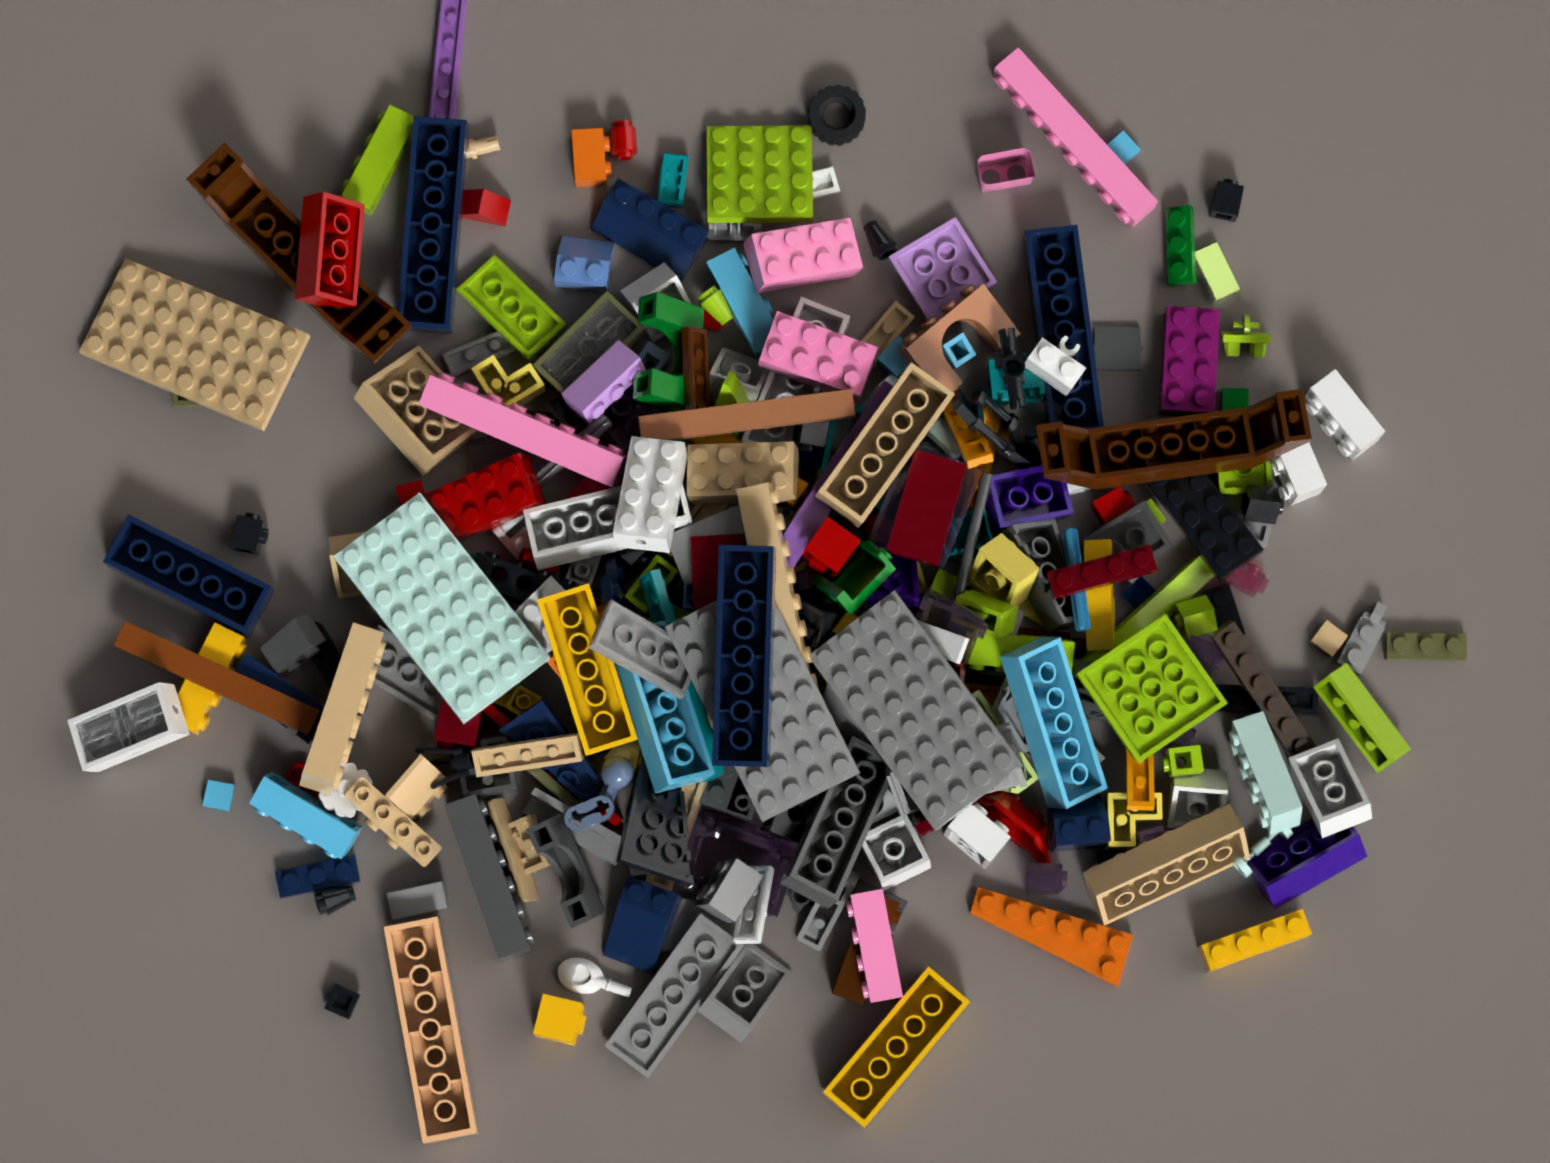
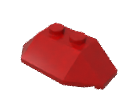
M996 791L983 795L972 804L978 803L988 812L986 817L995 823L998 820L1009 829L1007 833L1010 836L1009 840L1039 864L1051 863L1047 824L1042 821L1045 817L1036 809L1031 808L1028 810L1021 804L1023 799L1017 794Z

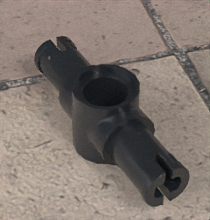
M1006 328L998 330L1002 353L999 354L1001 361L1000 376L1004 381V386L1008 389L1010 409L1015 410L1018 405L1019 409L1027 407L1023 384H1025V362L1021 357V352L1017 349L1015 328H1008V337ZM1009 363H1014L1019 367L1020 371L1016 374H1010L1006 371L1005 366Z

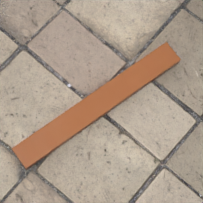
M852 389L639 416L641 437L673 441L856 416Z

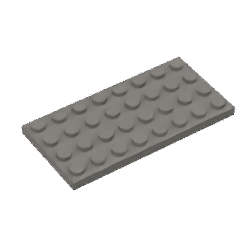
M895 590L811 653L812 662L934 830L940 829L1024 765Z
M717 600L665 626L712 723L714 717ZM776 603L774 615L770 767L734 766L762 822L860 774Z

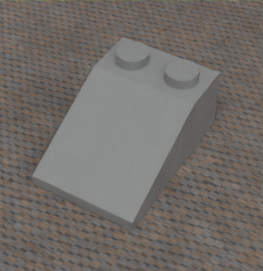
M746 944L698 1009V1012L742 1043L792 972L756 945Z

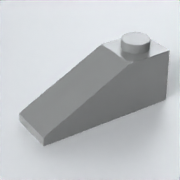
M851 870L839 900L828 909L815 902L796 940L819 952L821 951L846 901L859 880L860 874Z

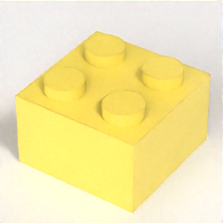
M1001 533L979 549L968 581L981 593L1018 606L1027 600L1039 567L1032 559L1020 551L1014 542Z

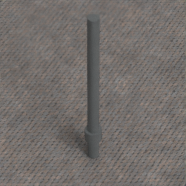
M982 472L953 596L949 597L947 608L950 609L945 626L946 630H956L957 623L951 621L956 596L965 592L993 474Z

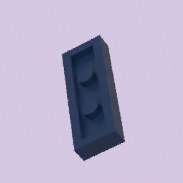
M355 855L275 871L281 899L361 882Z

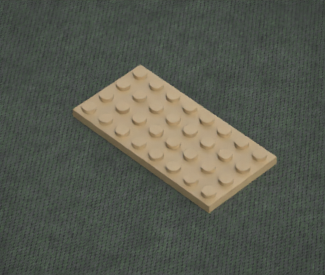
M125 258L79 353L265 431L311 336L306 332Z

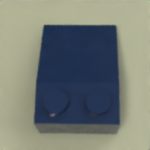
M628 876L618 901L603 956L654 975L683 898L679 894Z

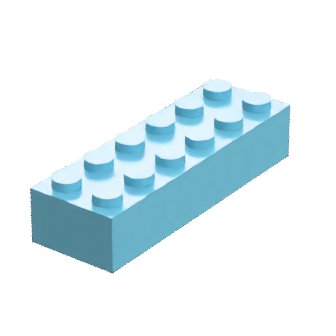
M666 620L654 623L666 630ZM614 662L655 793L700 783L714 775L715 772L688 689L682 699H678Z
M1040 637L1000 656L1047 807L1068 809L1108 789L1061 637Z

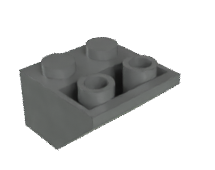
M724 766L725 773L707 782L700 802L701 806L727 816L752 821L755 807L735 767Z

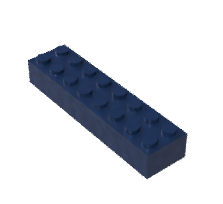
M417 116L413 118L398 312L412 325V328L408 331L452 334L469 134L467 120Z
M1078 225L1025 230L1023 245L1036 345L1043 337L1058 348L1061 339L1067 336L1068 339L1065 347L1068 350H1072L1076 344L1080 345L1078 352L1071 358L1086 367L1067 396L1044 381L1047 424L1063 422L1065 425L1085 429L1104 427Z
M719 545L712 766L770 767L777 549L774 546Z

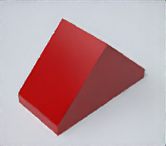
M486 189L464 190L462 218L506 227L511 200Z

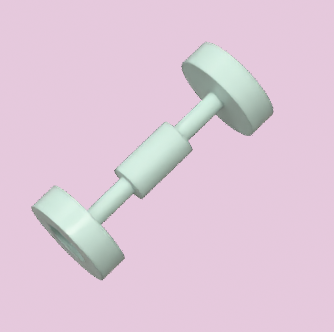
M1291 829L1279 832V834L1288 840L1293 835ZM1278 833L1268 835L1267 837L1263 836L1250 848L1249 859L1243 860L1236 854L1234 867L1242 876L1247 878L1252 873L1251 868L1246 863L1255 855L1258 857L1271 844L1270 841Z

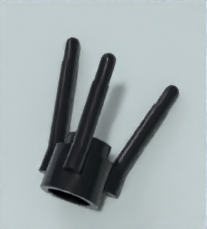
M460 746L455 748L425 747L415 749L416 753L452 754L448 758L429 761L432 765L451 763L452 768L458 770V772L432 784L431 789H436L459 777L468 776L469 770L475 769L471 753L473 748L463 749Z

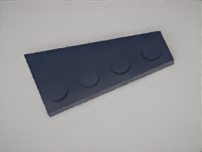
M544 698L499 729L505 736L508 735L515 742L570 734ZM583 751L584 759L582 762L543 767L554 774L560 783L583 802L598 794L604 785L600 774Z

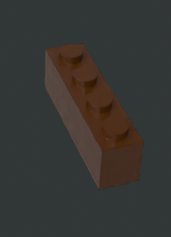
M884 897L891 928L892 923L898 924L903 909L898 908L900 902ZM852 937L832 994L863 1005L864 1000L870 1001V998H864L861 982L866 981L865 971H859L856 955L861 954L860 944H854Z

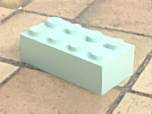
M1261 711L1233 721L1232 731L1229 732L1231 740L1228 741L1229 749L1233 757H1238L1240 762L1238 771L1242 780L1247 779L1250 787L1247 789L1251 803L1258 806L1260 812L1257 813V817L1261 827L1267 828L1270 836L1299 826L1303 807L1264 712Z

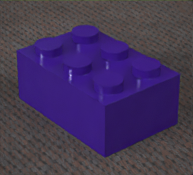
M1042 466L992 475L985 504L991 534L999 533L1015 524L1053 518L1059 521L1074 514L1067 483L1044 478Z

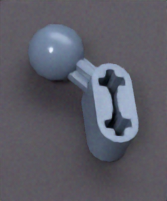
M617 755L604 761L600 770L601 780L604 785L599 796L577 804L566 811L564 820L568 828L574 831H583L613 817L616 810L614 801L618 791L629 786L634 779V766L630 760ZM600 801L604 804H609V808L606 809V815L603 816L602 813L595 812L581 819L580 826L576 823H571V819L574 818V812L577 811L578 814L585 815L599 808L598 803Z

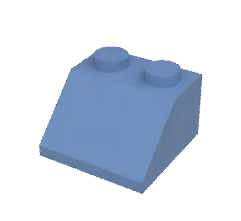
M562 236L554 275L555 288L601 294L608 291L614 242Z

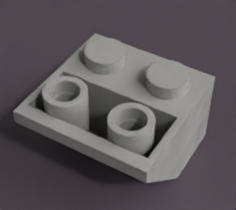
M737 858L722 860L721 863L717 862L710 872L712 878L707 886L704 884L699 889L696 895L698 901L694 906L727 923L736 922L763 875Z

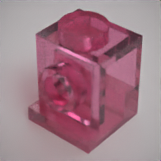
M1248 563L1231 573L1225 584L1229 583L1231 587L1254 598L1257 592L1263 593L1269 580L1265 578V574L1261 573L1262 569Z

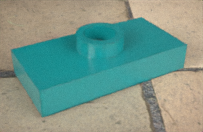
M663 152L657 201L667 207L683 209L689 155Z

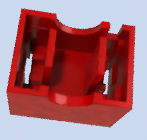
M827 517L805 547L802 557L809 561L808 565L822 575L826 573L832 579H835L857 549L861 540Z

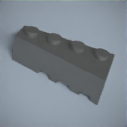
M1056 519L1015 524L996 534L995 536H998L1002 533L1006 538L1014 542L1016 547L1039 567L1028 598L1046 632L1069 629L1074 626L1071 595L1054 600L1046 573L1049 571L1067 567L1064 546Z

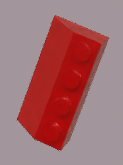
M319 192L303 197L295 300L316 306L357 307L365 204L327 192Z

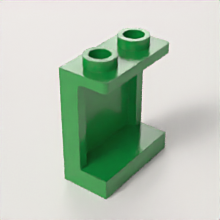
M860 539L861 541L858 545L861 549L860 553L831 582L821 575H818L812 581L828 601L850 615L896 570L890 562L892 559L891 555L884 548H878L869 539L866 542Z

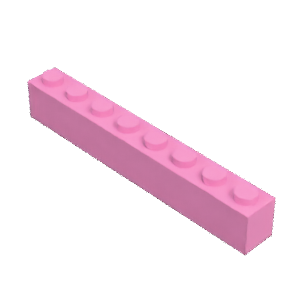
M1019 48L1014 50L994 68L993 75L995 77L993 79L1002 90L1006 88L1012 95L1011 100L1019 109L1024 108L1029 114V120L1036 128L1041 127L1046 132V138L1049 143L1054 147L1058 146L1064 152V159L1072 167L1076 166L1082 172L1080 174L1082 179L1089 186L1092 184L1099 191L1100 199L1106 205L1111 204L1117 211L1116 216L1122 223H1128L1133 228L1156 208L1158 200Z
M440 372L439 375L429 376L418 405L607 486L618 487L627 461V456L623 454L624 449L609 444L607 448L598 444L600 439L594 436L584 434V437L574 433L575 428L562 423H560L559 427L551 424V418L536 413L535 416L526 413V407L516 403H512L509 406L502 403L503 398L488 392L486 396L479 393V388L472 384L464 382L462 386L453 382L455 377Z

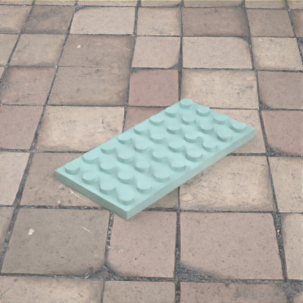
M418 493L333 556L463 724L550 660L547 652L421 493Z

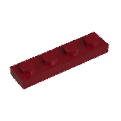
M1149 544L1047 572L1046 576L1053 599L1055 600L1156 573L1158 568Z

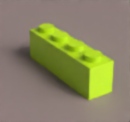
M389 105L386 111H381L376 122L378 127L375 133H370L364 145L366 150L363 156L356 158L352 167L354 173L350 180L346 179L340 190V193H342L341 197L365 204L364 213L370 216L373 215L412 141L414 116L392 105Z
M965 629V637L969 639L962 661L964 664H968L969 669L984 670V666H993L995 671L1004 672L1000 656L1040 637L1009 633L1000 638H995L977 630ZM1061 639L1072 673L1075 642L1073 640Z
M1347 663L1313 687L1377 773L1411 750Z

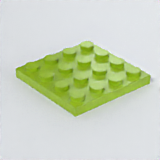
M810 125L707 126V223L813 222L812 128Z
M1166 614L1076 674L1137 764L1227 704L1221 692Z

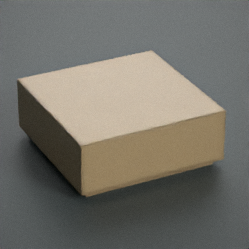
M1326 620L1310 643L1332 658L1348 635Z

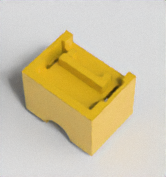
M543 994L533 1031L534 1036L575 1046L578 1034H583L587 1018L583 1015L585 1006L580 1002Z

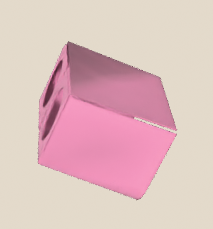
M1026 148L982 155L978 159L977 173L982 193L1030 185L1035 177L1031 153ZM1013 165H1020L1024 168L1026 175L1025 178L1010 181L1007 171ZM986 170H995L1000 176L999 183L985 184L981 179L982 174Z

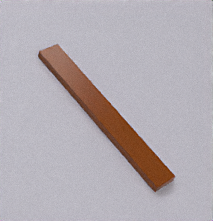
M126 621L113 645L308 736L321 712L316 708Z

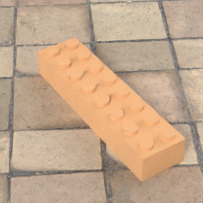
M432 917L385 926L384 932L422 1143L427 1144L478 1134L440 919Z

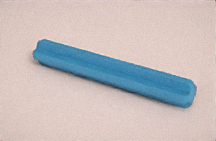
M1067 528L1062 531L1066 566L1082 563L1078 531L1076 528ZM1086 591L1071 595L1075 630L1077 632L1090 630L1091 623Z

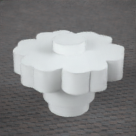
M341 763L340 766L345 767L339 788H333L331 795L320 792L319 799L323 803L324 809L327 811L335 810L337 817L352 818L355 816L356 810H360L345 798V793L360 777H364L372 785L373 782L366 770L357 771L354 763Z

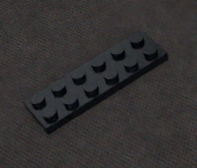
M1207 474L1146 483L1219 582L1263 553L1264 549Z

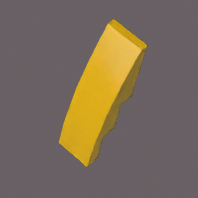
M1111 539L1084 540V562L1112 555ZM1114 584L1086 591L1091 629L1086 631L1087 652H1102L1114 649Z

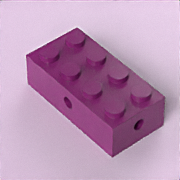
M1181 306L1166 307L1163 320L1158 416L1179 417L1215 412L1220 309Z

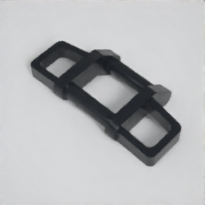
M982 386L973 392L971 398L960 388L954 392L955 395L951 399L953 409L972 431H978L998 448L1000 455L1009 459L1020 468L1026 469L1034 464L1031 449L1013 436V432L1019 423V418L1014 413H1008L988 395V391ZM983 405L1003 421L997 433L984 423Z

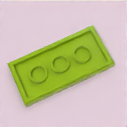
M495 254L456 288L457 293L528 362L567 328V324Z

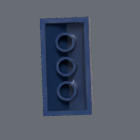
M619 178L606 196L591 228L594 232L654 267H658L665 262L677 275L680 282L687 275L709 237V231Z

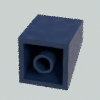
M1100 793L1068 809L1047 807L1052 852L1106 847L1111 841L1108 812Z

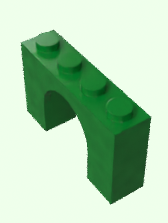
M659 292L639 297L638 323L658 329L669 338L675 352V366L672 374L653 368L635 373L633 399L671 412L685 410L681 328L689 326L703 329L704 308Z

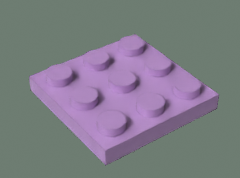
M956 217L888 257L889 262L926 320L932 316L935 318L942 313L940 309L949 301L954 300L955 302L961 297L960 292L970 284L974 286L984 284L988 290L997 285L994 276Z

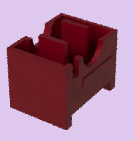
M441 700L434 740L438 741L436 748H455L460 746L463 749L478 748L483 721L482 711L463 724L447 702Z

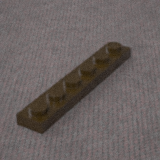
M1229 620L1209 635L1258 711L1264 712L1271 731L1288 757L1315 748L1316 745L1233 620Z

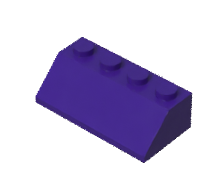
M1313 818L1293 828V835L1288 840L1282 835L1272 840L1271 844L1258 857L1255 855L1246 864L1251 868V876L1262 895L1274 909H1277L1366 858L1367 854L1359 833L1353 827L1322 838Z

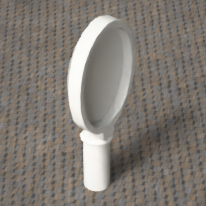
M569 958L564 960L558 967L560 982L573 992L591 994L602 988L605 991L630 997L632 987L604 978L602 970L592 961L584 958Z

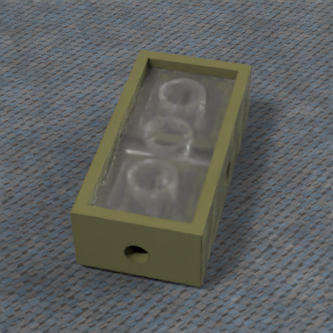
M606 291L532 366L539 377L564 400L562 393L611 346L620 340L631 349L646 334L645 326L638 323V320Z

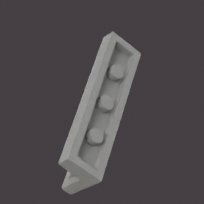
M535 787L531 793L532 797L522 813L526 816L535 814L538 823H541L562 813L564 818L566 811L571 807ZM576 811L573 813L574 818L571 819V823H576L580 826L581 819L585 815H580ZM601 824L583 831H574L568 828L575 844L615 867L618 865L616 860L622 836Z

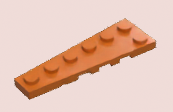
M980 887L977 888L970 910L971 915L1118 987L1133 934Z

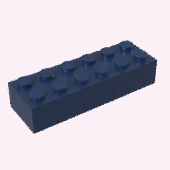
M129 514L103 560L107 567L248 638L251 637L274 593V589L270 585Z

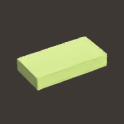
M1217 242L1195 252L1196 263L1215 301L1239 291L1240 288Z

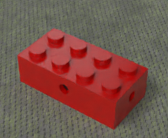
M516 453L424 494L426 501L459 542H463L524 515V509L547 504L529 455Z

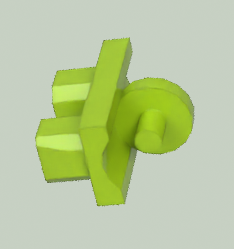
M1243 314L1242 322L1233 321L1232 329H1242V332L1220 331V340L1223 342L1225 356H1240V343H1250L1249 356L1264 357L1267 344L1271 342V336L1264 332H1250V330H1259L1260 324L1259 322H1250L1249 314Z

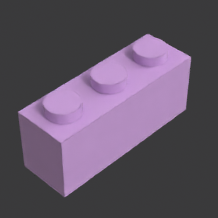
M618 340L562 393V396L572 411L586 423L591 424L634 383L635 373L646 369L640 357Z

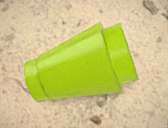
M715 285L698 297L701 302L700 306L722 326L735 317L721 289L718 290Z

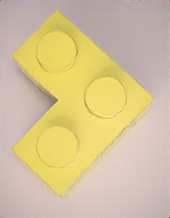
M492 355L471 368L474 378L487 396L488 392L503 398L502 403L509 406L512 403L523 406L546 392L543 381L531 363L507 376L495 356Z
M1126 793L1106 794L1105 807L1108 812L1111 841L1107 844L1106 850H1131L1136 847L1135 823H1159L1162 820V793H1154V811L1127 810Z

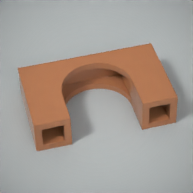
M970 284L960 292L961 297L955 302L951 300L940 309L942 313L936 318L932 316L921 324L923 329L917 334L913 332L902 340L903 346L897 350L907 365L912 362L952 392L963 383L945 359L942 351L943 335L952 323L962 321L970 324L979 333L992 352L1001 350L998 330L1006 328L1007 337L1008 328H1015L1016 338L1021 334L984 284L975 286Z

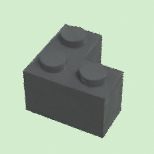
M504 735L480 741L482 747L509 743V738ZM475 769L469 770L468 776L460 777L463 798L476 794L478 799L518 792L515 772L476 777Z

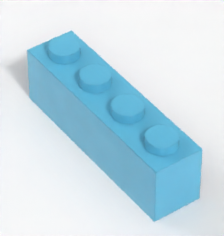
M734 247L707 261L706 268L717 289H721L732 314L735 316L733 319L754 358L757 359L761 356L774 321L770 315L773 313V309L767 298L762 300L760 294H756L752 277H750L746 270L749 267L743 253L738 254Z
M272 771L263 777L249 802L259 814L266 817L271 816L278 821V825L289 831L294 830L301 835L302 840L312 845L317 844L324 849L325 854L336 859H342L349 853L363 826L350 818L337 817L335 810H325L320 800Z

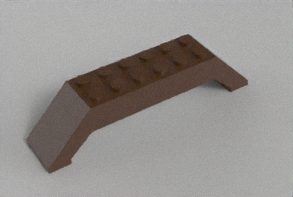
M224 142L186 180L229 230L295 293L301 221L262 184L244 161ZM360 279L358 282L357 307L316 306L305 303L344 342L374 364L412 328V325L394 307H391L379 298Z
M1303 389L1276 392L1275 395L1245 408L1092 429L1065 425L1063 422L1036 425L1044 478L1094 490L1254 468L1312 440Z

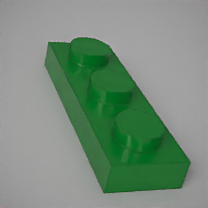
M1185 205L1165 208L1168 285L1176 287L1197 284L1194 207Z

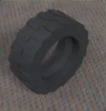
M830 85L826 86L823 90H819L817 95L811 99L808 109L809 125L814 136H817L821 142H826L832 146H842L845 143L852 142L854 138L860 135V131L864 128L866 108L863 105V99L858 96L855 90H851L848 86ZM833 103L843 104L849 110V121L842 127H832L824 119L825 109Z

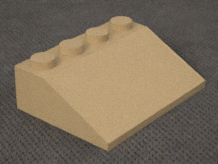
M418 345L364 381L354 399L421 475L425 476L460 449L479 430L418 405L429 376L439 375L442 372Z

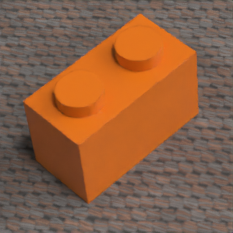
M603 128L572 130L576 188L606 186L607 177H612L611 161H606L605 152L610 151L609 136H604Z

